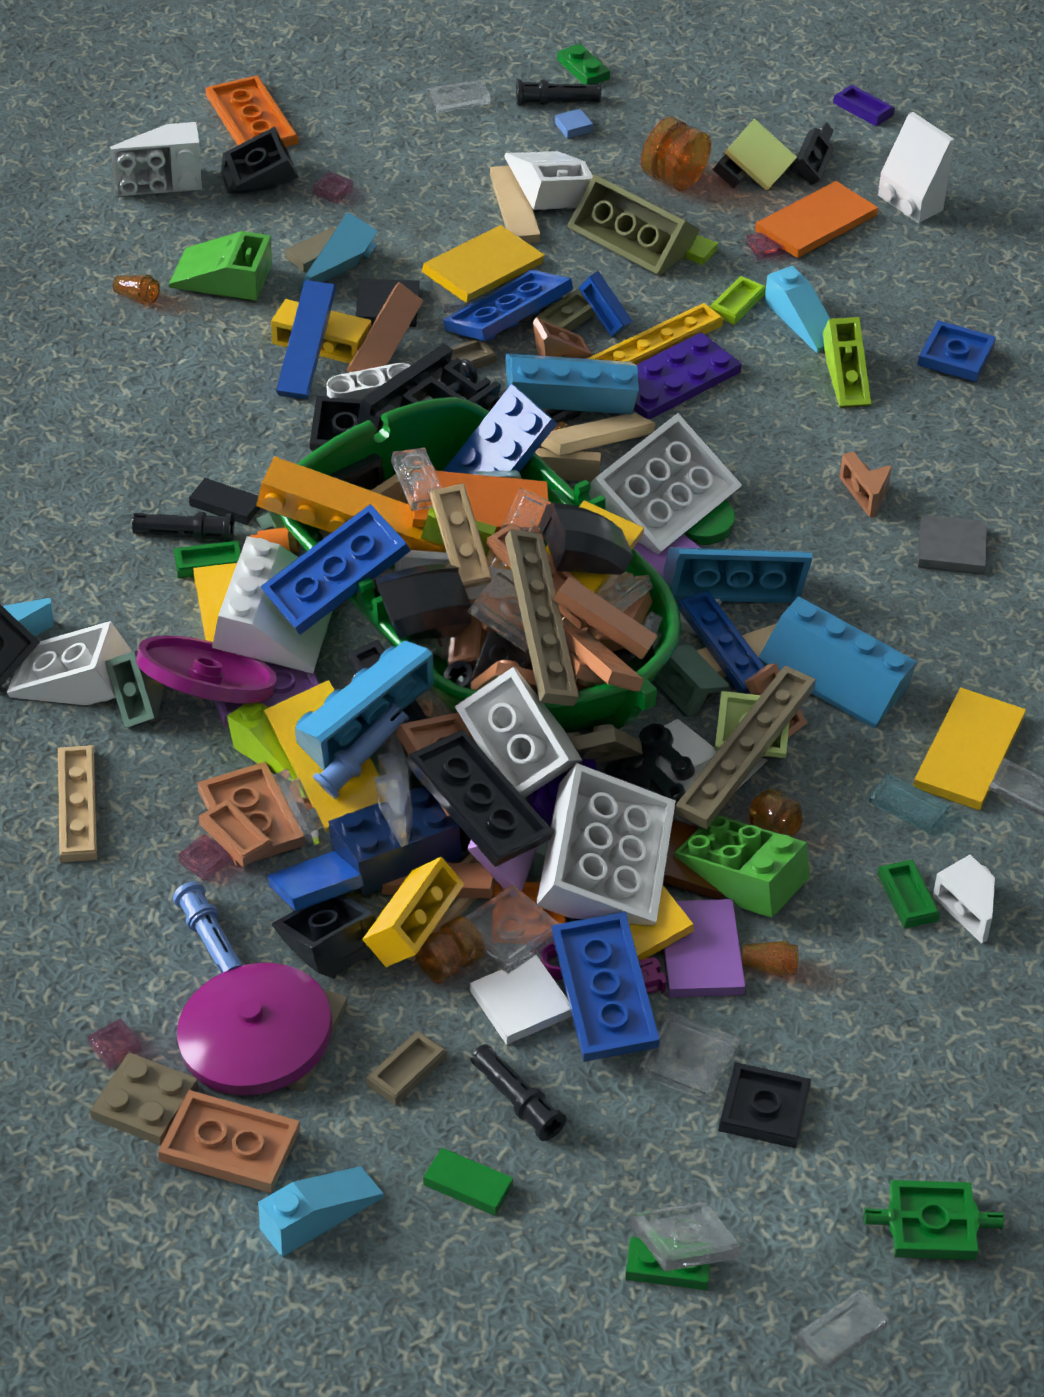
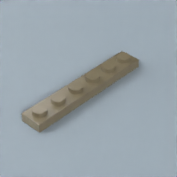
M510 529L505 537L539 700L542 703L574 706L579 695L559 606L553 600L556 593L543 536L540 533Z
M785 665L675 805V815L707 829L813 692L816 679Z

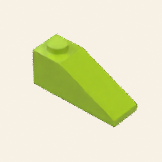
M860 317L829 319L822 334L826 363L839 407L870 406L871 398Z
M261 702L245 703L228 714L227 719L234 748L257 764L266 762L271 773L296 789L298 788L300 791H303L304 789L265 715L264 710L269 707Z

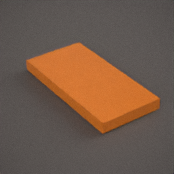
M252 76L205 88L207 98L237 145L273 127L278 131L286 147L298 144V135L259 76Z
M835 181L756 222L755 231L794 257L799 258L877 216L878 207Z
M413 469L412 527L424 528L430 507L433 508L430 498L431 490L464 483L476 521L496 526L495 533L514 523L522 531L541 534L538 525L548 504L546 481Z

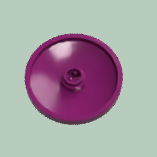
M166 635L147 638L139 645L136 656L138 667L154 680L182 693L201 699L228 703H257L268 700L273 696L277 676L267 664L258 659L212 648V641Z
M277 963L247 964L213 977L191 996L179 1018L177 1040L186 1067L201 1083L227 1094L258 1095L292 1084L306 1075L319 1062L331 1040L333 1030L332 1013L327 996L321 986L303 971Z

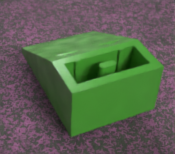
M240 231L185 248L170 280L169 288L257 301L272 267L271 235Z
M719 815L716 816L707 829L700 826L674 853L677 859L717 888L728 899H733L737 906L771 918L810 878L807 842Z

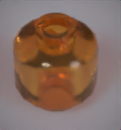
M768 789L761 792L751 802L749 822L751 825L793 837L799 832L803 823L802 808L798 801L777 789Z

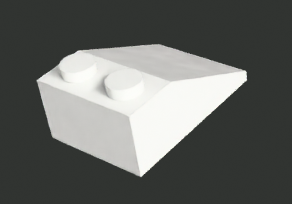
M914 112L909 113L882 169L878 196L917 223L943 211L954 139Z
M111 621L39 641L38 646L15 670L7 690L10 698L86 706L101 701L107 702L112 698H116L105 661L129 653L132 650Z
M512 667L455 706L478 747L524 798L573 767L576 763L582 761L562 726L544 703L540 702L537 694L516 667Z

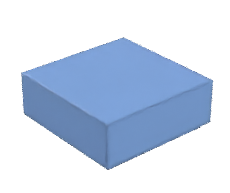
M581 109L555 115V124L566 138L593 132V123Z

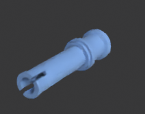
M392 702L390 707L346 751H337L334 754V761L320 774L315 773L312 776L335 800L339 797L338 791L353 776L358 778L361 775L362 768L360 766L397 731L400 724L409 720V717L404 712L394 721L390 720L400 709L395 703Z
M198 881L185 883L175 891L173 901L177 907L183 909L187 916L186 924L189 929L199 934L220 973L242 966L243 964L218 923L219 913L217 908L213 904H209L205 897L206 891L203 884Z

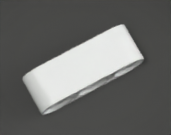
M395 363L333 376L327 381V396L330 398L361 400L411 365Z

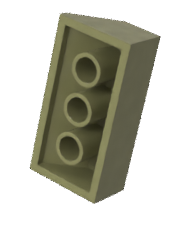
M595 174L567 225L568 228L659 276L686 257V251L691 248L700 229Z

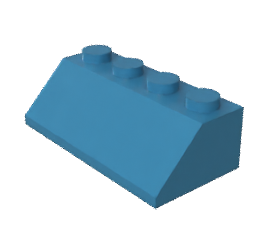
M506 353L507 389L513 384L542 409L633 414L639 392L637 365L631 362Z
M669 547L663 571L665 581L672 589L675 600L709 591L714 599H720V601L793 603L798 596L801 597L813 556L812 553L802 551Z
M799 596L781 615L759 656L764 666L776 663L781 671L786 665L815 678V689L811 694L873 728L879 725L909 688L917 662Z
M403 641L397 647H389L382 653L377 663L369 669H361L348 686L343 690L338 689L332 692L326 698L324 705L314 713L312 711L307 712L299 719L295 727L297 744L324 771L334 761V754L337 751H346L390 707L392 702L400 708L394 715L396 716L434 685L433 653L427 648L408 641Z

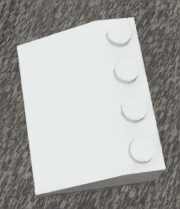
M677 413L595 477L590 483L589 495L590 499L602 495L606 499L605 510L644 527L643 537L638 543L659 555L737 491L742 484Z
M247 536L218 615L212 648L313 674L333 611L299 635L261 589L263 584L298 559V557L280 544L272 543L262 538Z
M576 763L558 787L551 829L554 833L547 845L536 906L576 919H588L626 912L629 924L654 926L657 922L676 801Z

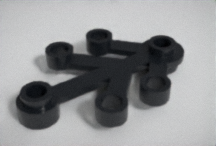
M659 723L650 724L643 728L639 734L643 755L613 761L606 766L605 774L649 791L653 782L663 792L665 797L675 800L676 805L686 791L682 784L672 781L657 766L659 757L661 756L671 764L675 778L680 781L690 779L695 773V768L689 757L682 756L672 747L674 738L668 728ZM643 759L642 765L631 773L628 772L627 769Z

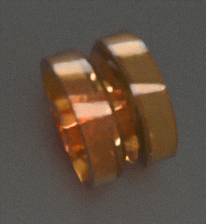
M673 116L664 118L654 127L644 144L641 154L643 173L658 181H663V183L679 192L685 191L697 182L707 166L711 154L712 143L710 136L695 127H689L688 124Z

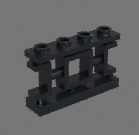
M443 343L363 397L357 423L360 424L370 420L374 424L376 431L383 427L382 414L399 406L402 407L420 402L428 396L433 399L465 398L490 412L500 399L498 396L501 384L497 381L491 383L487 378L475 384L459 373L462 361L458 358L452 360L453 349Z

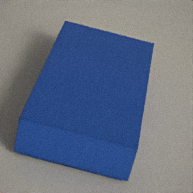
M599 271L590 275L579 287L580 292L611 337L614 338L621 334L633 322Z

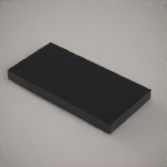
M464 730L407 755L405 764L473 843L478 846L494 867L551 840L554 831Z

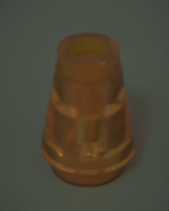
M117 275L113 281V291L146 305L157 300L160 293V285L158 280L154 279L151 275Z
M789 940L744 944L742 966L786 978L787 974L795 975L797 972L799 948L798 945L790 944Z

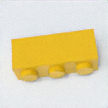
M285 299L272 318V344L287 348L299 302ZM331 310L319 356L350 364L371 328V320Z
M442 857L413 869L362 940L385 967L416 955L465 884Z

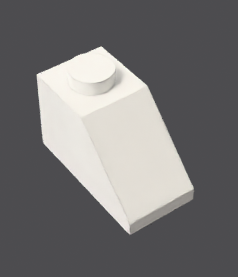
M968 855L937 873L932 897L979 942L984 943L987 941L993 915L995 877L986 866L981 865L971 855Z

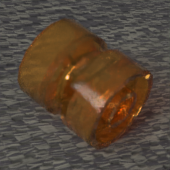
M458 915L439 928V932H431L415 957L423 972L433 982L440 984L458 973L460 967L466 968L485 956V946L481 935L471 921L464 916Z

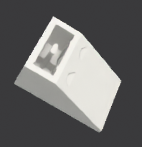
M196 122L166 124L110 146L115 196L202 190L200 147Z
M559 151L505 153L504 156L533 210L577 208L593 177L585 161Z

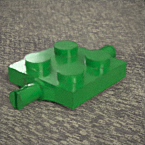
M891 1180L888 1209L864 1208L863 1213L864 1225H888L889 1231L893 1236L894 1258L976 1260L978 1255L977 1234L979 1228L1003 1230L1004 1226L1003 1212H979L973 1200L971 1182Z

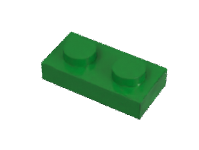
M572 45L569 48L557 51V60L582 84H598L610 79V70L583 45Z
M630 1237L625 1280L707 1290L712 1247Z

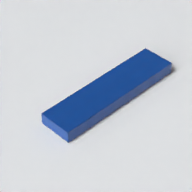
M304 281L276 388L278 395L301 399L309 398L336 293L335 284Z
M705 591L678 600L680 613L738 692L750 694L744 681L765 666L710 592Z

